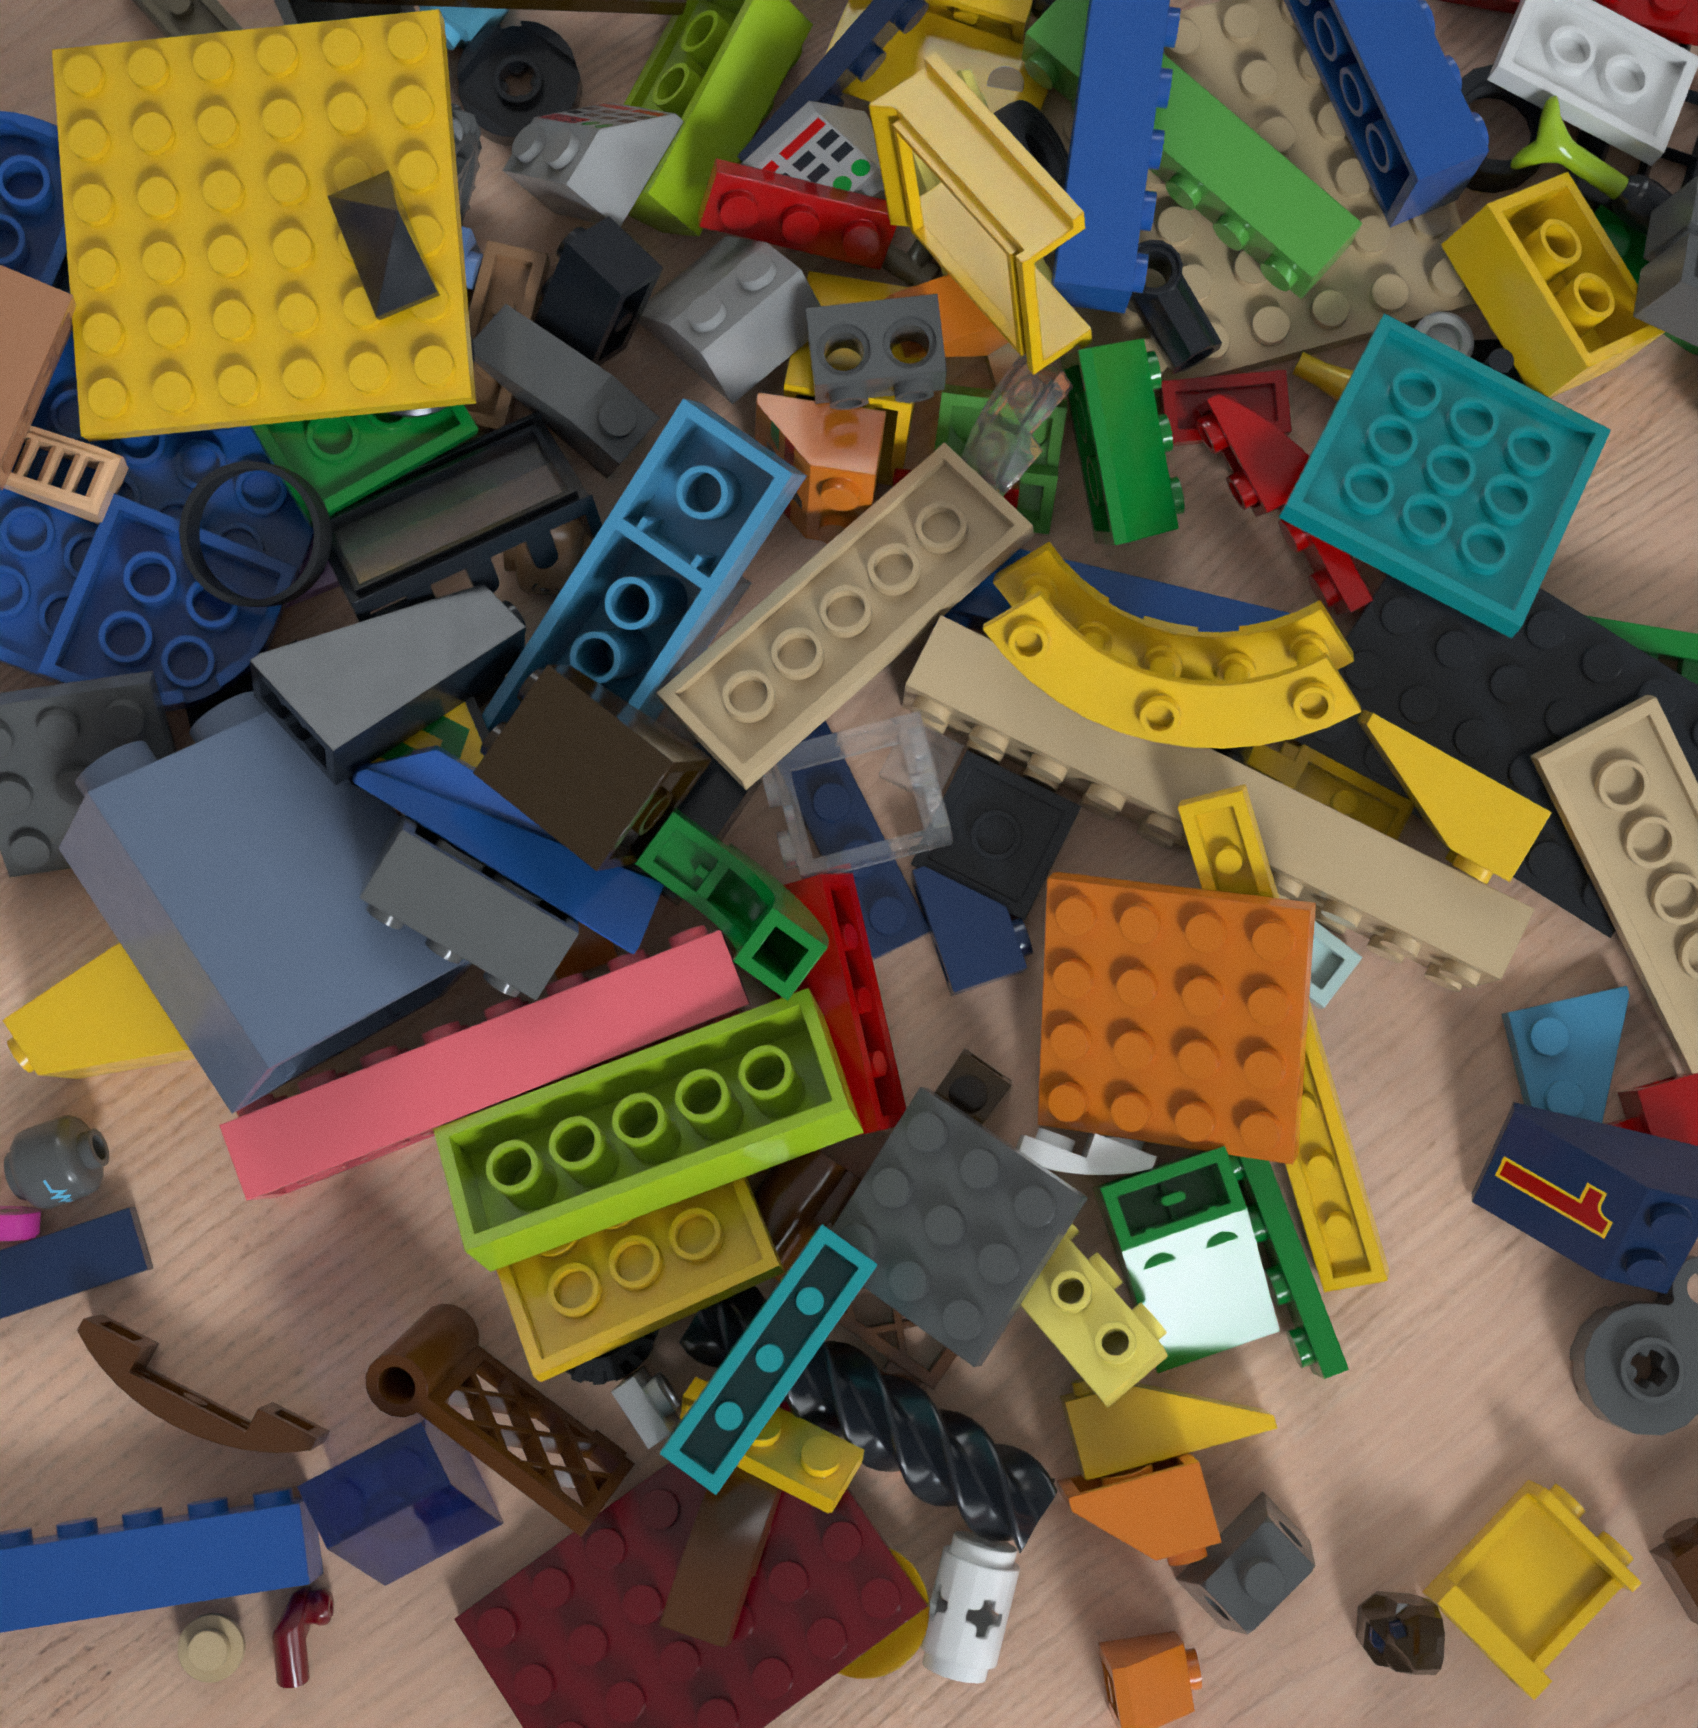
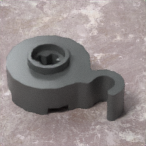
M1687 1256L1667 1294L1657 1292V1299L1653 1302L1623 1301L1610 1307L1604 1306L1597 1309L1579 1327L1570 1348V1360H1573V1377L1579 1389L1576 1392L1579 1400L1598 1419L1634 1434L1664 1435L1686 1426L1698 1414V1304L1690 1298L1687 1291L1690 1277L1695 1273L1698 1275V1256ZM1649 1354L1651 1358L1650 1365L1652 1366L1651 1373L1647 1379L1641 1378L1639 1383L1636 1384L1633 1380L1637 1376L1638 1371L1630 1364L1631 1360L1635 1355L1647 1357Z

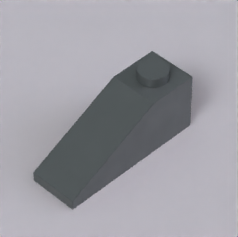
M507 304L500 309L473 339L474 361L532 413L539 411L544 424L606 479L660 419L658 415L612 374Z

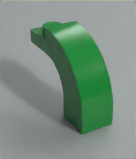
M676 808L635 863L711 920L734 945L736 954L733 962L787 1001L828 948L829 937L825 929L793 893L732 843L727 846Z

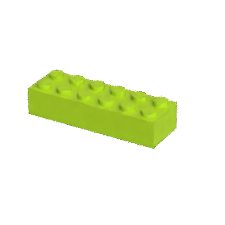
M809 988L793 993L788 1001L784 998L777 999L433 1129L464 1250L490 1272L864 1133L825 1017Z

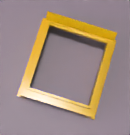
M934 51L924 58L925 68L869 104L890 225L910 227L913 235L1019 355L1023 356L1026 354L1028 369L1035 375L1078 345L1083 349L1092 343L1091 327L1034 265L1035 262L1085 229L1084 211L939 54ZM912 150L941 181V183L919 196Z

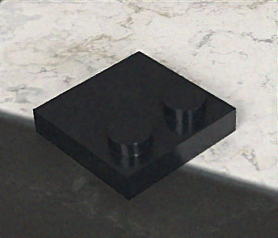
M967 750L911 865L917 868L925 866L1006 906L1008 913L1025 921L1082 806Z

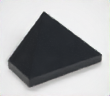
M389 171L327 196L378 320L387 318L440 295Z

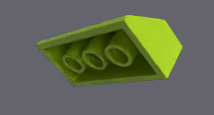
M687 0L683 15L671 16L623 105L676 113L684 122L628 216L662 233L699 236L703 228L699 227L698 212L715 158L737 164L742 163L737 156L751 141L759 124L771 112L774 105V97L787 72L798 62L802 54V45L813 26L789 0Z

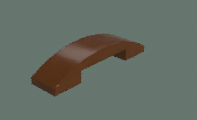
M103 1314L83 1318L77 1329L88 1351L118 1387L155 1416L196 1437L242 1450L265 1453H292L311 1451L323 1444L330 1432L274 1402L258 1408L251 1421L148 1368L147 1365L159 1343Z

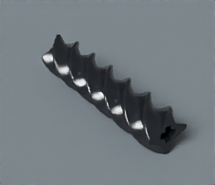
M753 1286L698 1311L680 1339V1345L697 1362L709 1367L719 1368L766 1299L760 1290ZM824 1341L782 1401L788 1403L795 1417L802 1418L838 1437H844L846 1441L864 1449L862 1464L866 1467L885 1472L900 1471L911 1492L921 1501L933 1506H957L963 1520L975 1534L990 1541L1014 1540L1019 1553L1023 1551L1037 1523L1057 1494V1489L1054 1485L1055 1478H1051L1042 1464L1028 1452L1015 1446L994 1444L986 1430L973 1418L957 1411L938 1409L927 1392L908 1379L892 1375H881L879 1369L867 1354L848 1343Z

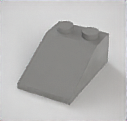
M725 236L650 298L638 323L733 404L808 342L806 308L821 307L802 270L767 242Z

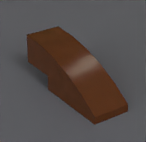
M736 1467L717 1495L708 1489L706 1490L659 1626L723 1648L731 1644L751 1578L757 1572L781 1496V1489Z

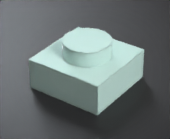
M1316 921L1314 925L1309 1000L1318 1009H1323L1363 957Z

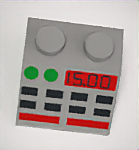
M808 101L741 163V165L886 200L872 122L865 111Z
M610 102L534 117L531 124L524 127L516 136L512 144V155L502 171L555 214L598 223L610 216L621 227L684 121L676 113Z

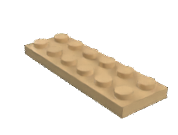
M944 442L657 692V696L663 706L747 790L938 621L940 615L944 616L1034 536L1033 525Z
M1647 694L1530 757L1686 1074L1698 1073V783L1657 698Z

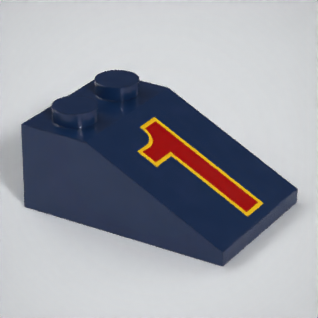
M1513 1102L1471 1193L1472 1202L1602 1279L1667 1294L1698 1238V1146Z

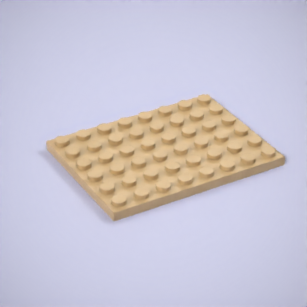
M1222 0L1180 11L1175 47H1164L1163 53L1360 220L1362 225L1348 249L1308 293L1300 299L1291 290L1282 291L1273 286L1262 274L1260 264L1243 249L1236 251L1224 244L1215 234L1213 224L1195 208L1187 210L1175 202L1166 190V183L1148 169L1145 190L1157 192L1151 231L1140 230L1139 243L1148 240H1162L1176 249L1183 263L1182 274L1221 339L1222 345L1218 351L1211 354L1202 363L1185 372L1181 371L1172 374L1137 313L1128 308L1125 313L1073 307L1091 327L1092 343L1085 348L1144 338L1146 352L1153 350L1156 352L1162 381L1241 374L1300 358L1303 352L1312 355L1370 339L1384 313L1410 327H1415L1421 319L1434 312H1450L1459 315L1479 309L1441 246L1446 239L1462 226L1455 201L1391 228L1389 227L1284 0ZM1001 66L990 73L987 86L1022 92L1024 89V79L1015 68ZM1053 87L1048 90L1041 112L1052 124L1069 154L1074 111L1071 102ZM1056 249L1043 257L1052 274ZM1147 269L1145 286L1157 288L1166 284L1159 272ZM1010 343L984 356L994 390L1067 399L1066 421L1072 420L1060 357L1033 375L1028 369L1026 354L1020 356ZM1077 345L1062 356L1080 350L1081 348ZM1160 388L1154 389L1155 397L1159 396Z

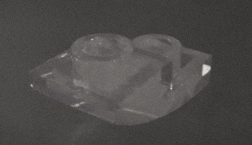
M1026 355L1019 356L992 392L969 435L961 458L1002 497L1043 452V449L1032 434L1052 414L1055 407L1073 388L1063 370L1048 365L1033 375L1028 369Z

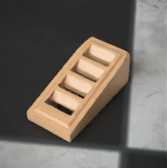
M30 426L24 440L25 446L4 488L98 525L100 522L102 523L114 493L118 495L129 469L124 457L88 443ZM41 448L49 453L38 479L34 480L28 478L27 475L38 449ZM64 457L72 460V464L62 487L59 488L51 485ZM87 466L95 469L96 472L84 496L75 493Z

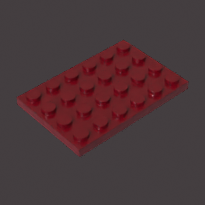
M782 1402L778 1406L792 1413L787 1402ZM669 1462L601 1511L582 1537L575 1532L571 1533L454 1620L523 1728H764L929 1605L848 1487L832 1513H826L782 1490L757 1572L751 1578L731 1644L723 1648L659 1626L688 1538L707 1490L699 1482Z

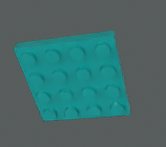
M1384 313L1373 331L1278 518L1486 626L1513 638L1526 619L1611 429Z

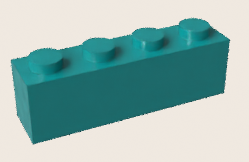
M820 1225L660 1450V1455L717 1495L878 1264L826 1226Z

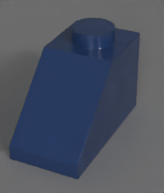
M925 866L912 870L911 880L923 916L929 926L930 936L951 996L1023 973L1027 969L1024 957L1032 955L1033 948L1022 918L1011 921L1006 906Z

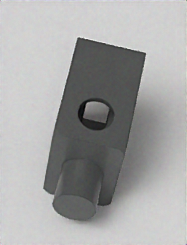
M1263 1491L1220 1533L1222 1543L1206 1547L1208 1556L1190 1563L1175 1578L1222 1629L1242 1634H1249L1255 1630L1316 1566L1310 1540Z

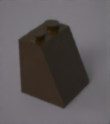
M547 664L545 669L538 668L523 683L517 695V699L521 704L509 721L499 723L485 738L480 748V753L484 757L473 774L594 870L601 871L637 862L675 808L678 809L710 764L712 758L573 666Z

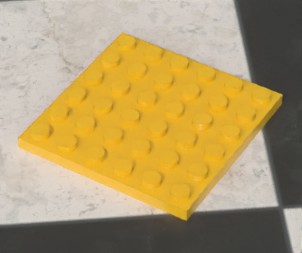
M439 9L52 49L70 294L73 295L76 303V309L72 316L80 432L83 438L88 441H100L476 404L445 22ZM389 171L440 295L387 318L378 320L327 196Z

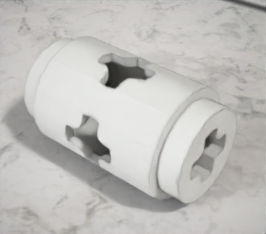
M956 1531L953 1534L951 1545L943 1547L930 1600L928 1627L920 1646L925 1651L922 1661L925 1668L945 1678L978 1684L985 1682L988 1670L997 1666L1020 1571L1019 1565L1015 1563L1018 1551L1015 1546L1006 1541L984 1539L974 1532Z

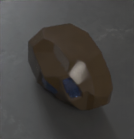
M1376 1591L1358 1606L1356 1638L1375 1665L1389 1667L1395 1672L1415 1675H1436L1441 1670L1444 1660L1445 1631L1442 1616L1434 1602L1428 1598L1408 1593Z

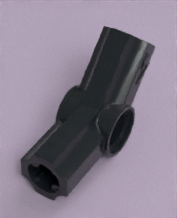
M1162 240L1144 241L1138 244L1137 252L1149 254L1147 269L1159 272L1166 284L1157 288L1144 286L1143 293L1132 292L1127 308L1138 314L1171 373L1185 372L1202 363L1211 354L1218 351L1222 341L1182 274L1183 263L1180 254L1172 245Z

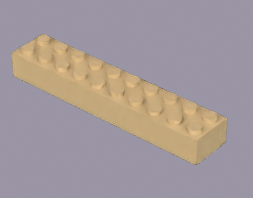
M940 615L905 684L902 707L912 712L909 720L917 726L939 736H943L945 730L948 729L969 740L966 745L969 751L995 764H1000L1004 757L1026 768L1022 775L1025 779L1052 792H1057L1059 786H1062L1082 796L1079 804L1083 808L1107 820L1113 821L1116 815L1119 814L1140 825L1137 830L1138 835L1167 849H1171L1175 842L1190 850L1177 808L1181 800L1246 784L1279 898L1316 903L1315 921L1325 929L1343 935L1348 928L1370 939L1366 947L1375 954L1390 961L1402 963L1404 957H1407L1427 967L1424 976L1446 989L1460 992L1462 986L1476 988L1479 985L1501 980L1535 908L1211 748L1183 747L1152 742L1117 732L1086 719L1055 701L1030 682L1003 656L992 640Z

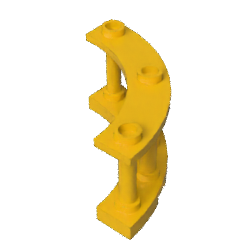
M1050 542L997 572L994 576V585L1012 606V608L983 625V630L999 651L1030 682L1055 701L1086 719L1117 732L1152 742L1176 746L1225 749L1260 746L1294 739L1330 727L1361 712V706L1338 672V669L1354 662L1353 651L1321 600L1297 612L1274 620L1239 626V631L1198 632V627L1169 623L1148 616H1144L1141 619L1109 603L1107 596L1083 580L1063 560Z

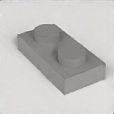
M644 1365L624 1378L611 1391L648 1449L669 1436L680 1420L675 1412H677V1407L681 1405V1401L662 1372L651 1376Z

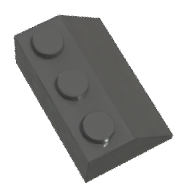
M403 813L399 816L365 878L359 896L360 899L369 903L366 907L368 913L381 923L397 930L402 929L404 924L427 937L425 944L434 953L456 964H459L462 958L486 971L483 977L491 986L512 997H517L522 992L537 1000L579 935V925L576 919Z

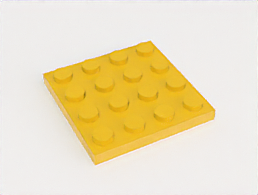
M747 1177L496 1270L532 1375L540 1382L785 1272Z

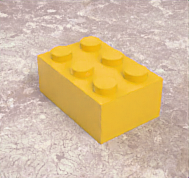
M1569 172L1486 204L1441 244L1457 275L1464 282L1486 318L1490 329L1495 333L1503 348L1512 353L1514 366L1519 372L1523 383L1549 398L1558 396L1617 368L1665 333V331L1633 317L1638 284Z

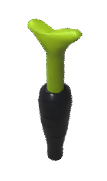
M1556 95L1550 97L1545 102L1536 140L1518 151L1510 164V167L1515 170L1541 163H1558L1563 165L1610 197L1613 213L1626 225L1645 235L1648 234L1651 211L1673 195L1659 182L1643 174L1624 176L1578 145L1565 127L1560 115V106Z

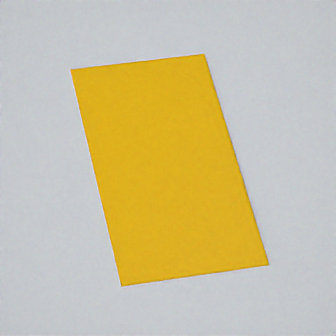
M848 0L826 54L873 0ZM926 12L911 31L903 34L899 30L885 45L883 50L887 53L886 57L869 79L861 82L856 78L842 93L872 103L925 68L924 58L934 51L939 54L955 73L958 70H972L979 90L987 101L988 109L993 114L1007 104L1017 100L1027 101L1041 111L1049 89L1040 86L1028 74L1024 65L1025 62L1021 60L1024 44ZM1001 66L1015 68L1024 79L1023 91L1018 92L987 86L990 73Z

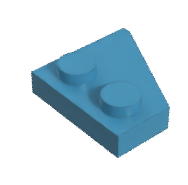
M1627 986L1501 1014L1524 1105L1602 1123L1629 1000Z

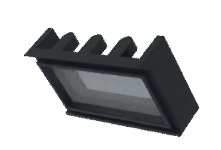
M536 411L437 456L331 515L332 546L328 563L358 622L372 619L370 612L403 597H406L409 606L436 599L431 584L464 569L473 587L485 584L494 593L498 589L500 582L491 557L524 543L535 566L539 569H547L558 560V552L550 530L578 518L591 541H593L602 527V522L593 495L587 493L544 424L540 412Z

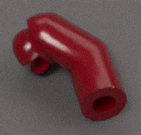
M305 1586L292 1593L272 1634L276 1682L278 1686L282 1688H296L309 1681L306 1638L311 1624L325 1626L331 1621L334 1613V1598L329 1590L325 1588L311 1590L310 1586Z

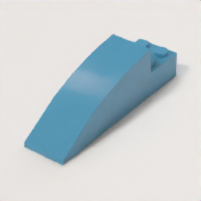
M683 398L484 710L482 717L489 733L499 723L509 721L521 704L517 699L521 686L538 668L545 669L547 664L573 666L656 721L665 709L657 696V692L700 656L713 641L751 585V582L742 576L807 475L701 402Z

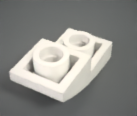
M1040 1127L1036 1138L1020 1135L1016 1146L1018 1150L1048 1170L1082 1175H1116L1153 1169L1157 1156L1141 1151L1145 1141L1106 1135L1104 1137L1096 1133L1088 1135L1082 1155L1080 1156L1072 1153L1075 1140Z

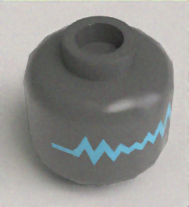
M63 1115L27 1128L15 1135L10 1152L6 1154L4 1159L5 1177L10 1189L19 1199L27 1200L37 1208L52 1209L86 1197L99 1188L104 1176V1166L109 1162V1149L100 1131L90 1129L80 1118Z

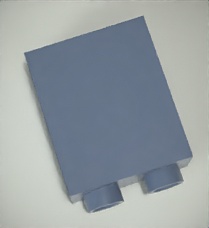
M254 692L236 695L205 713L194 723L189 731V735L195 744L157 760L145 741H135L108 752L90 764L75 781V785L84 799L59 846L60 852L232 1114L441 998L472 965V963L463 958L459 964L445 960L426 946V936L405 924L400 930L391 928L368 913L366 907L369 903L359 898L363 882L399 818L398 814L389 804L351 784L348 778L335 786L254 697Z

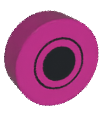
M0 1206V1241H18L35 1238L40 1234L41 1209L27 1206Z

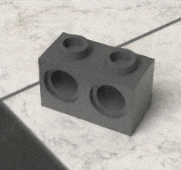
M938 294L806 308L815 404L829 403L832 409L849 410L867 405L869 403L868 398L894 395L895 400L898 402L912 403L927 400L934 396V391L944 390L947 369ZM912 341L921 345L927 355L919 362L908 364L896 359L891 351L901 342ZM847 348L855 351L862 360L855 368L840 371L831 367L826 359L833 351Z

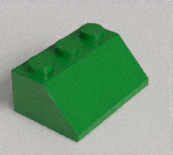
M1142 338L1080 349L1060 357L1095 543L1119 545L1179 529L1177 515L1183 514L1185 511L1184 496L1179 478L1177 476L1169 477L1165 452L1173 450V436L1167 415H1158L1154 389L1161 388L1162 379L1156 352L1154 350L1146 352L1145 341Z

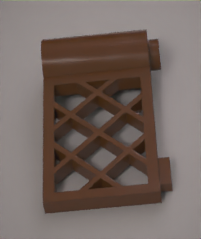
M819 1149L773 1166L754 1192V1197L785 1271L773 1277L778 1282H780L816 1229L822 1224L827 1226L829 1222L831 1228L838 1219V1209L851 1190L855 1191L862 1181ZM851 1302L837 1323L889 1359L883 1367L884 1372L892 1376L908 1379L918 1386L923 1382L934 1390L957 1357V1354L944 1346L929 1369H927L907 1354L903 1329L916 1327L917 1325L907 1318L901 1319V1314L891 1307L893 1321L866 1326L855 1318ZM895 1331L898 1348L880 1336L879 1333Z
M439 1304L431 1307L369 1366L365 1381L366 1390L371 1401L380 1411L390 1416L404 1418L416 1413L420 1414L582 1537L635 1463L625 1456L627 1454L626 1451L597 1429L594 1432L481 1348L478 1345L479 1331L476 1323L464 1309L452 1304ZM477 1375L496 1388L498 1392L483 1390ZM450 1405L469 1408L474 1420L465 1418ZM492 1412L507 1414L513 1426L497 1424ZM531 1419H537L549 1428L550 1432L536 1430ZM507 1446L522 1448L527 1461L518 1458L508 1450ZM546 1452L560 1454L565 1466L551 1465ZM584 1458L591 1460L607 1473L589 1470ZM561 1487L576 1489L582 1505L564 1493Z

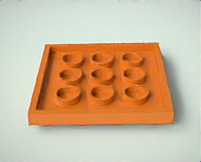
M1056 871L1047 878L1038 1125L1202 1151H1210L1225 1146L1228 1155L1293 1165L1299 1150L1316 903Z

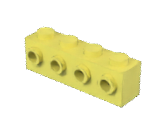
M1072 1223L1020 1306L1104 1405L1109 1408L1168 1357L1165 1348L1159 1342L1167 1332L1141 1302L1132 1310L1115 1291L1123 1281L1098 1252L1087 1259L1071 1241L1080 1233Z

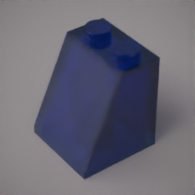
M424 1417L329 1466L297 1486L326 1548L384 1586L504 1523L470 1452Z

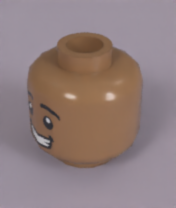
M578 518L550 530L558 552V560L550 568H537L529 556L524 543L504 551L505 571H516V579L523 592L544 595H558L592 542Z

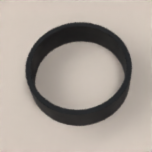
M242 461L231 463L212 471L195 486L188 496L181 514L179 538L181 551L189 571L207 592L224 602L237 606L272 607L297 599L317 582L330 556L332 527L323 500L313 486L303 477L282 466ZM264 470L287 481L301 495L312 518L314 540L312 553L305 570L289 588L272 597L252 599L231 591L213 575L201 550L200 522L208 500L224 482L245 472Z

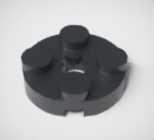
M520 21L522 26H509L503 29L500 24L484 29L469 42L458 63V93L464 111L475 115L482 136L503 146H512L518 133L524 127L531 124L534 117L578 109L583 86L571 48L558 33L537 22ZM526 73L533 76L530 81L532 90L528 94H520L519 96L509 95L510 89L505 81L508 76L512 75L518 79Z

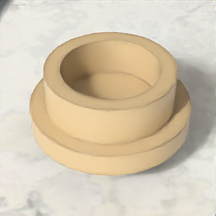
M219 1613L205 1614L190 1622L183 1630L178 1642V1658L183 1669L192 1678L207 1683L221 1681L234 1673L242 1663L246 1651V1641L240 1626L230 1617Z

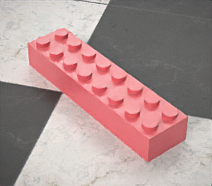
M705 925L685 930L668 939L672 949L652 957L649 954H645L644 949L637 950L635 954L627 953L607 962L610 971L608 974L593 980H589V977L584 978L582 973L562 978L545 986L549 997L531 1004L529 1001L522 1002L521 997L503 1001L483 1011L487 1020L485 1022L469 1027V1024L460 1026L459 1021L436 1027L421 1035L425 1044L421 1047L409 1051V1048L399 1050L397 1045L377 1050L359 1059L362 1070L351 1074L348 1071L337 1074L335 1069L328 1070L298 1082L300 1094L288 1098V1095L274 1098L273 1094H267L236 1111L238 1118L219 1126L246 1201L278 1198L434 1137L433 1129L753 1009L721 930L709 934Z

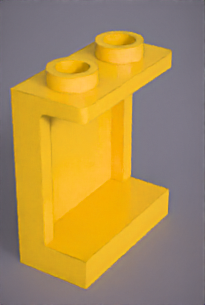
M1528 1479L1422 1593L1434 1602L1438 1609L1516 1687L1535 1700L1552 1682L1543 1672L1547 1666L1620 1589L1625 1588L1633 1593L1642 1582L1627 1568L1634 1558L1621 1544L1605 1531H1602L1596 1537L1579 1520L1586 1511L1567 1491L1556 1483L1548 1490L1546 1487Z

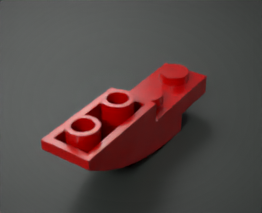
M1216 394L1198 405L1196 408L1202 417L1196 421L1198 432L1212 454L1220 451L1232 472V474L1226 477L1227 485L1238 505L1243 510L1251 507L1255 517L1266 514L1277 507L1282 511L1310 456L1276 426L1247 407L1227 397ZM1282 519L1278 520L1281 533L1289 547L1295 553L1303 551L1314 571V573L1308 576L1310 586L1318 601L1321 600L1326 609L1332 606L1337 615L1351 613L1373 601L1348 553Z

